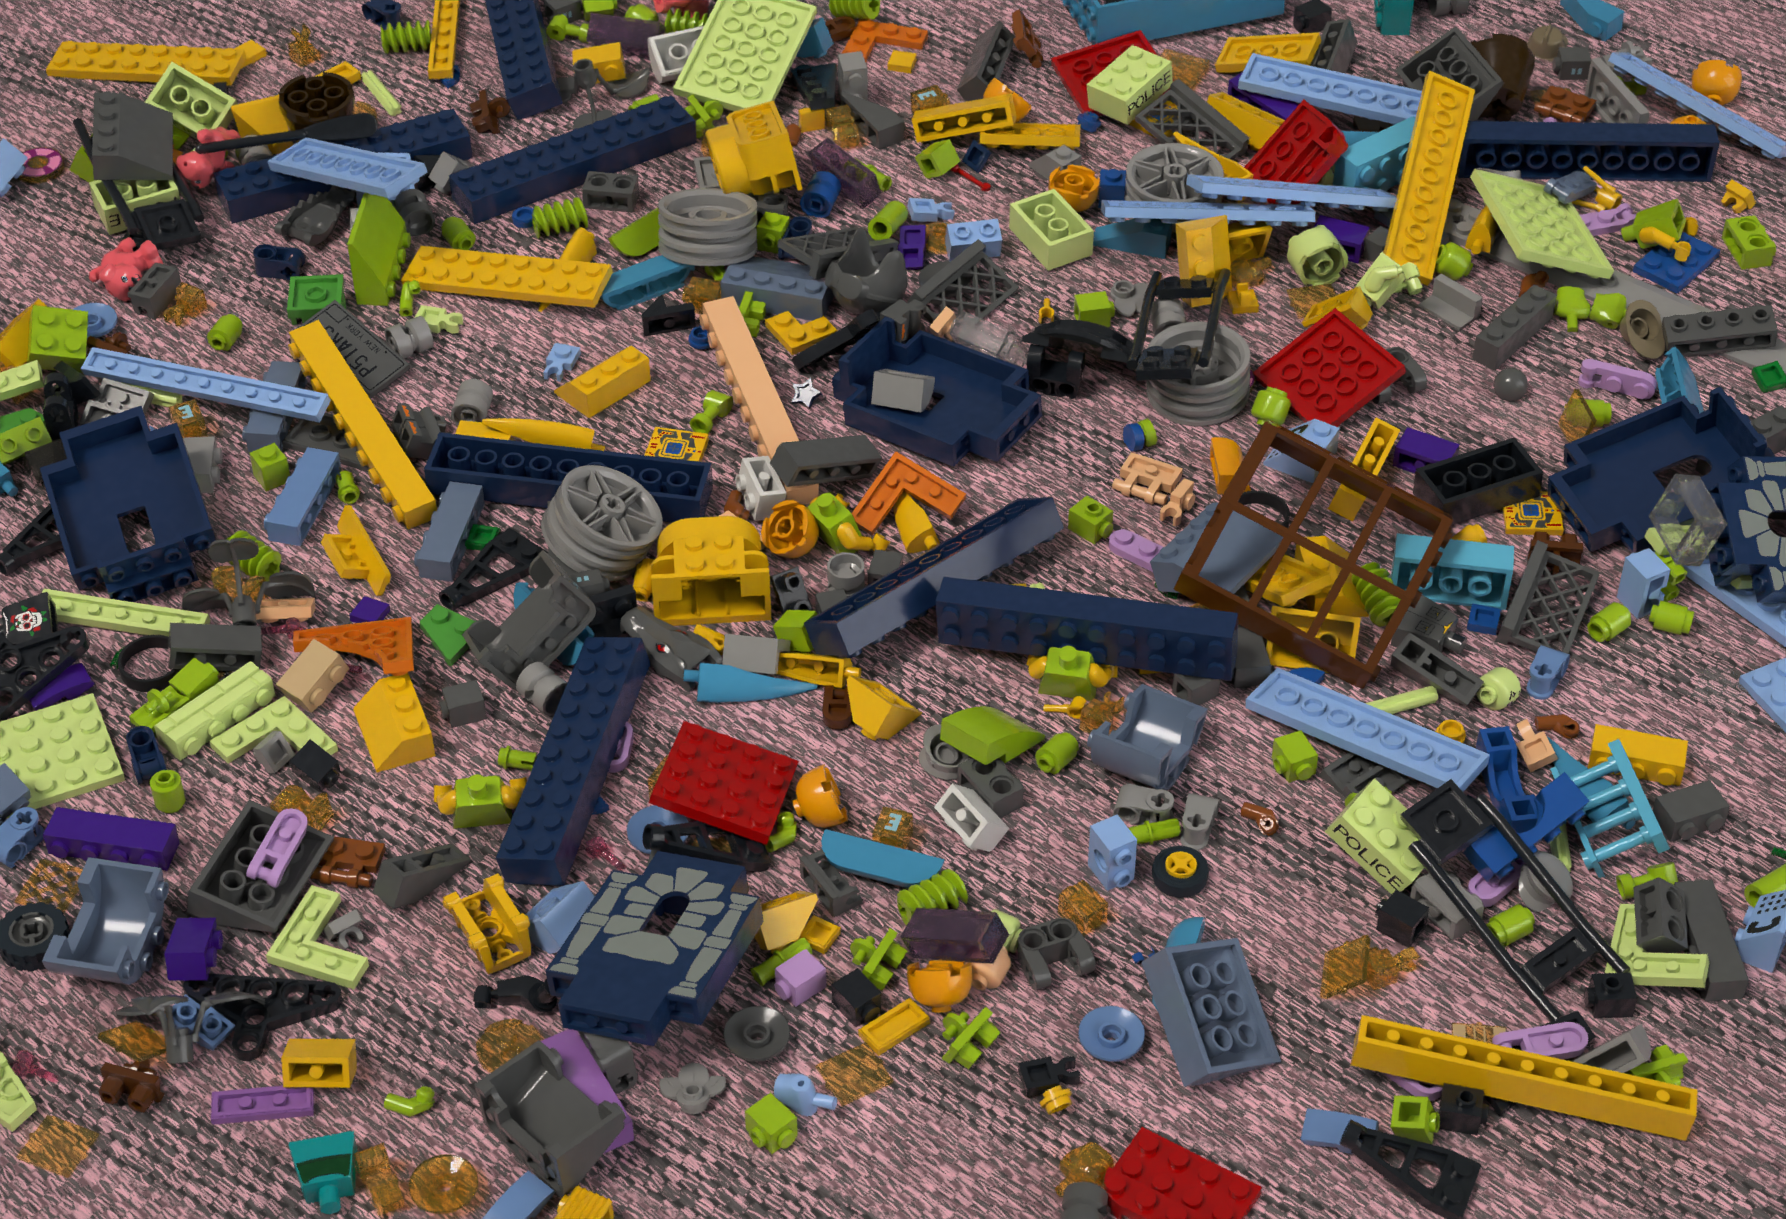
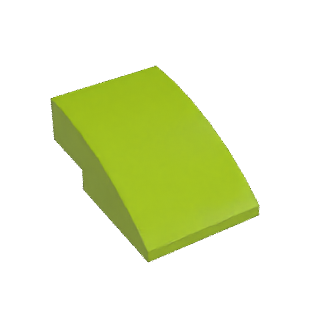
M979 706L963 709L943 718L941 721L940 740L984 765H988L998 758L1007 763L1045 739V734L993 707Z

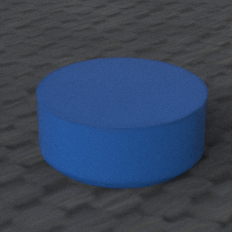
M520 207L512 213L513 224L519 228L532 227L533 208Z
M1138 423L1126 424L1124 426L1123 439L1131 452L1141 450L1145 442L1141 426Z

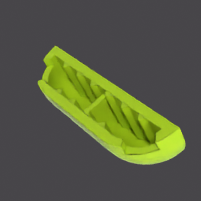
M658 208L611 235L608 240L617 252L632 257L643 255L657 247L659 243L658 231L660 228Z

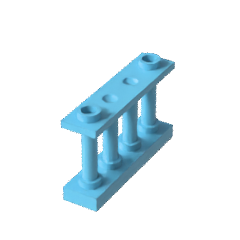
M1620 739L1608 743L1613 754L1607 757L1608 761L1570 777L1576 786L1579 787L1612 772L1615 774L1621 772L1623 776L1622 779L1618 780L1619 784L1587 797L1589 803L1583 808L1584 812L1623 795L1625 797L1631 795L1634 802L1628 804V808L1584 827L1580 819L1574 823L1586 850L1580 853L1587 869L1594 868L1599 878L1605 877L1599 862L1646 842L1647 845L1653 843L1658 854L1670 849ZM1556 766L1550 769L1554 779L1560 776ZM1634 818L1636 821L1643 820L1644 826L1639 827L1640 831L1593 850L1589 840L1590 837Z

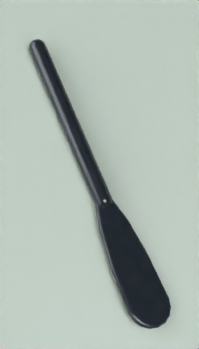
M359 113L318 122L300 130L198 144L195 150L199 154L302 140L306 137L321 141L368 138L376 133L378 122L370 113Z

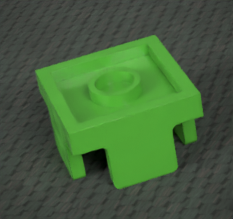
M343 274L290 277L287 314L288 319H291L292 325H297L298 318H301L303 323L334 300L346 309Z

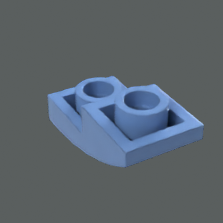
M185 994L184 996L188 997V1001L176 1003L172 1006L175 1028L189 1027V1033H193L201 1005ZM209 1007L205 1011L199 1031V1042L196 1043L207 1049L214 1050L235 1029L236 1025L215 1009Z
M1307 1109L1300 1140L1306 1145L1337 1147L1340 1152L1353 1154L1350 1149L1339 1144L1349 1120L1352 1119L1366 1128L1377 1131L1379 1123L1376 1120L1341 1112Z
M528 1170L496 1201L482 1219H530V1217L535 1219L555 1194V1191Z

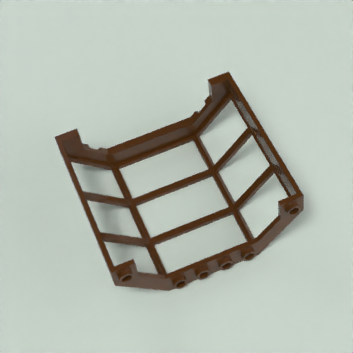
M1267 420L1221 497L1192 555L1183 568L1174 590L1211 610L1238 613L1239 625L1351 685L1364 689L1368 680L1374 683L1382 667L1378 663L1409 606L1415 608L1423 593L1418 591L1419 587H1426L1433 574L1428 571L1429 567L1435 569L1443 554L1438 551L1439 547L1445 549L1453 534L1451 533L1452 528H1450L1453 516L1287 428ZM1269 447L1319 472L1289 528L1238 502ZM1327 477L1377 502L1347 559L1296 533ZM1385 507L1435 533L1406 591L1355 564ZM1233 511L1283 537L1249 602L1199 575ZM1291 542L1342 568L1308 632L1257 606ZM1350 573L1401 599L1366 664L1315 637Z

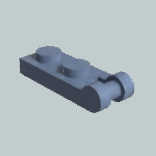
M1575 171L1556 180L1551 178L1546 183L1544 191L1549 195H1556L1563 204H1568L1591 194L1596 188L1597 183L1590 180L1591 177L1588 174Z

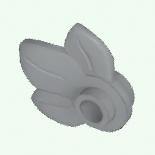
M1127 280L1115 282L1110 290V297L1115 301L1114 308L1116 311L1126 317L1133 316L1135 312L1140 313L1148 284H1133Z
M689 1063L680 1069L678 1077L660 1079L659 1086L663 1096L668 1099L677 1100V1104L683 1112L698 1114L707 1108L711 1097L719 1095L726 1088L725 1076L709 1077L708 1070L704 1065Z

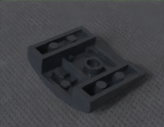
M1081 320L1053 321L1035 327V331L1022 336V342L1057 349L1063 348L1065 339L1102 346L1101 358L1125 363L1128 362L1134 342L1131 338L1115 329Z

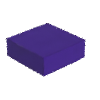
M364 596L349 614L350 621L362 623L384 620L390 612V605Z

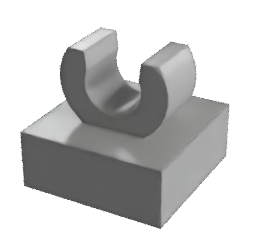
M272 731L253 748V755L257 761L264 766L267 772L274 774L295 756L281 731Z
M356 909L328 923L323 930L329 941L338 937L337 943L342 950H346L349 947L345 940V936L348 934L353 935L358 942L363 940V933L357 928L362 919Z

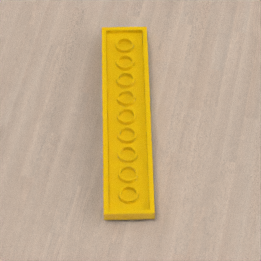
M1429 71L1425 76L1397 193V200L1383 252L1400 266L1409 262L1417 265L1420 272L1418 278L1426 286L1429 285L1433 278L1475 89L1432 71Z

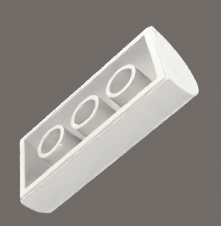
M704 26L648 38L650 63L659 83L678 79Z

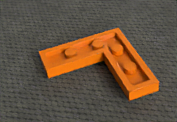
M860 19L842 53L862 51L866 62L875 43L922 50L928 38V30Z
M895 451L851 514L858 528L873 535L903 492H906L950 520L965 501L966 493Z

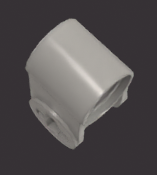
M1125 784L1120 788L1113 816L1118 814L1122 820L1130 822L1131 825H1142L1147 820L1149 823L1158 822V813L1159 821L1173 819L1174 814L1171 809L1174 806V797L1169 791L1164 789ZM1161 798L1164 799V803L1162 804V806H1161Z
M1193 793L1188 794L1182 818L1183 829L1180 836L1182 846L1191 847L1197 851L1206 847L1212 826L1215 825L1214 819L1218 814L1220 799Z

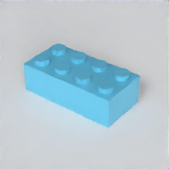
M1412 116L1348 146L1346 152L1341 154L1335 162L1333 186L1381 189L1386 192L1389 188L1400 184L1415 117Z
M1397 533L1391 569V579L1394 585L1406 591L1433 537ZM1450 539L1445 549L1439 547L1438 551L1443 554L1435 569L1429 567L1428 571L1433 574L1425 588L1419 587L1418 591L1422 592V595L1437 603L1472 606L1473 603L1506 610L1513 574L1514 546Z

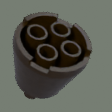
M1492 34V38L1478 42L1473 40L1470 43L1504 82L1503 86L1479 117L1496 118L1497 121H1510L1511 117L1519 112L1535 68V54L1527 47L1526 41L1513 35Z
M323 72L322 76L308 78L303 74L285 83L279 91L280 111L290 131L300 130L329 119L353 115L355 95L352 84L338 74Z

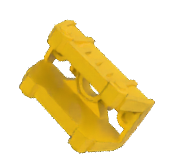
M498 873L484 879L482 892L479 891L461 899L455 891L444 896L442 901L444 908L448 910L449 914L453 915L458 929L461 928L467 937L470 949L476 953L479 962L482 961L487 974L507 968L531 956L528 930L530 927L529 917L524 913H519L506 893L504 880ZM485 899L493 908L490 916L485 911H481L480 902ZM486 928H494L497 930V933L493 936H484L482 931ZM505 942L516 944L520 952L513 953L510 949H504L506 947ZM490 949L493 953L498 952L495 963H493Z

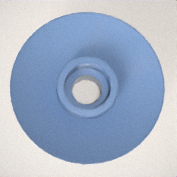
M87 303L72 309L88 311L87 339L89 336L98 338L106 335L117 324V313L109 305Z
M655 805L641 809L631 817L627 825V837L634 848L643 853L650 854L651 850L644 848L642 840L643 830L647 824L668 826L688 823L686 816ZM688 835L681 836L683 844L687 840Z
M1104 1006L1096 1008L1084 1016L1079 1025L1078 1035L1082 1047L1090 1055L1100 1060L1114 1062L1128 1059L1141 1049L1144 1043L1145 1030L1141 1020L1131 1011L1117 1006Z

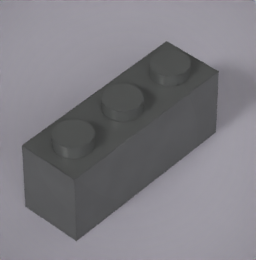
M170 623L168 638L169 669H182L193 658H196L203 664L207 662L212 664L217 671H236L250 661L260 669L262 655L261 626Z

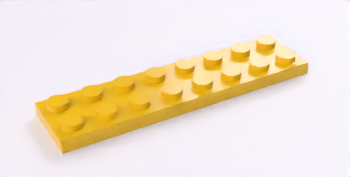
M66 41L62 42L47 66L46 72L48 76L76 79L158 82L170 63L174 62L211 85H214V82H227L228 86H232L246 59L244 49L234 48L221 49Z
M420 246L401 282L403 285L408 280L409 282L416 280L419 282L421 290L595 308L613 270L611 264Z

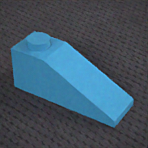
M1560 0V5L1584 32L1605 42L1622 29L1625 11L1602 0Z
M823 17L813 20L796 55L797 57L807 58L813 56L814 58H820L826 55L827 50L834 44Z
M1151 218L1150 223L1135 222V219H1131L1125 222L1099 226L1094 231L1093 246L1165 259L1171 244L1172 223H1162L1161 219Z

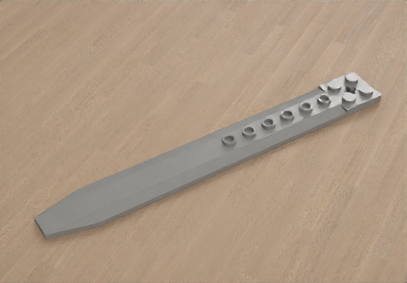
M1451 198L1443 232L1450 235L1449 241L1465 247L1469 232L1481 210ZM1499 225L1491 252L1480 253L1527 274L1537 273L1540 270L1545 271L1549 276L1548 283L1558 287L1571 286L1581 288L1585 292L1586 299L1593 302L1596 293H1620L1626 297V309L1635 300L1648 301L1656 307L1660 314L1661 322L1663 317H1670L1672 315L1713 312V310L1617 270H1614L1610 279L1602 277L1595 279L1580 272L1569 273L1562 268L1544 267L1540 263H1524L1516 258V254L1508 244ZM1778 338L1776 339L1775 347L1716 353L1752 369L1778 361L1786 374V343Z

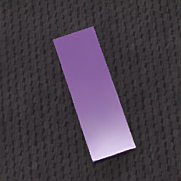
M272 1086L212 1092V1125L314 1116V1087Z

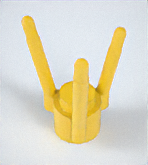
M1584 166L1583 170L1603 187L1599 188L1596 186L1594 189L1597 193L1595 201L1598 204L1578 199L1572 201V204L1597 211L1617 208L1623 196L1616 192V188L1606 183L1587 166Z

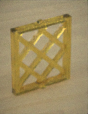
M41 859L15 899V903L26 905L31 902L25 899L36 896L39 902H45V904L56 901L59 906L57 909L64 913L79 889L77 882L74 887H72L71 882L79 879L83 869L66 863L62 864ZM53 866L60 870L48 873L46 867ZM42 869L44 876L36 878ZM66 872H78L79 875L68 878ZM62 874L64 880L53 884L51 877ZM47 879L49 886L38 890L35 883ZM66 884L69 891L58 895L55 888ZM32 885L34 892L26 894V892ZM51 890L54 896L42 900L40 894ZM68 896L62 905L60 899Z

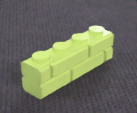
M251 661L157 723L154 728L158 743L180 761L188 755L196 754L204 744L225 732L226 729L235 723L245 720L251 712L260 706H266L271 702L272 698L276 696L271 677Z

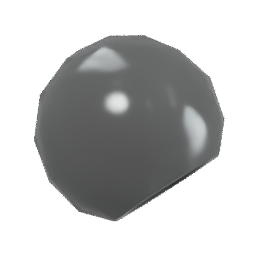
M1506 368L1500 371L1494 379L1496 395L1506 401H1517L1523 398L1528 390L1526 375L1516 368Z

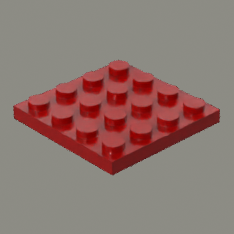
M1141 30L1051 58L1053 69L1082 114L1085 111H1089L1098 116L1104 115L1089 108L1087 84L1129 47L1134 45L1157 55Z
M1334 308L1252 373L1254 379L1264 388L1268 386L1286 392L1287 398L1291 401L1290 410L1303 422L1306 423L1317 419L1338 427L1404 375L1406 368L1405 365Z
M683 721L651 793L649 804L767 845L799 761L732 738L729 735L712 731L698 724Z

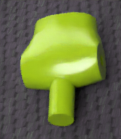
M1571 286L1560 287L1557 290L1554 315L1567 318L1568 332H1577L1578 320L1589 317L1590 304L1585 297L1583 289Z
M1596 293L1589 319L1606 328L1616 329L1626 314V297L1620 293Z

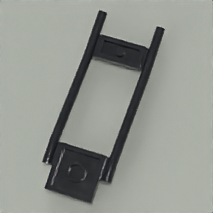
M77 118L73 121V125L93 165V137H90L83 120ZM174 161L173 181L184 199L138 207L131 211L114 181L101 180L120 212L130 235H136L141 231L145 241H151L158 250L201 242V234L195 221L202 222L205 217Z
M1223 268L1217 281H1214V278H1206L1204 275L1193 276L1190 279H1180L1179 277L1171 276L1162 280L1163 275L1160 271H1155L1152 274L1145 291L1131 354L1127 362L1128 369H1136L1137 381L1192 379L1197 364L1202 368L1208 366L1213 351L1223 295L1231 274L1229 269ZM1155 296H1158V299L1207 298L1212 296L1201 351H1198V347L1190 348L1189 345H1179L1169 349H1163L1161 346H1151L1143 350Z
M1450 779L1401 814L1402 822L1418 839V841H1414L1408 847L1410 852L1430 873L1513 980L1550 1022L1563 1016L1543 992L1546 993L1596 957L1597 953L1617 973L1629 972L1630 967L1586 920L1504 816L1484 794L1478 796L1472 802L1454 781ZM1493 826L1498 829L1576 927L1527 961L1522 968L1519 967L1440 867V865L1492 830Z

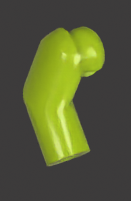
M408 280L402 285L399 303V313L402 317L412 316L413 295L421 292L420 284L416 280L412 282Z
M782 812L778 815L779 823L777 824L776 834L770 836L767 845L764 844L767 851L772 853L793 843L796 839L797 823L791 812Z
M427 1086L417 1089L416 1096L409 1099L389 1093L385 1098L384 1108L412 1117L431 1109L435 1103V1099H433L435 1093L432 1088Z

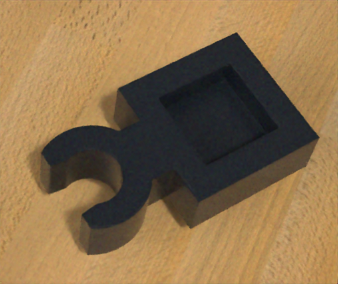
M1051 1056L1018 1063V1072L1026 1097L1041 1095L1045 1091L1059 1086L1060 1082L1067 1085L1079 1083L1080 1071H1067L1068 1069L1075 1068V1057H1064L1056 1064H1053Z

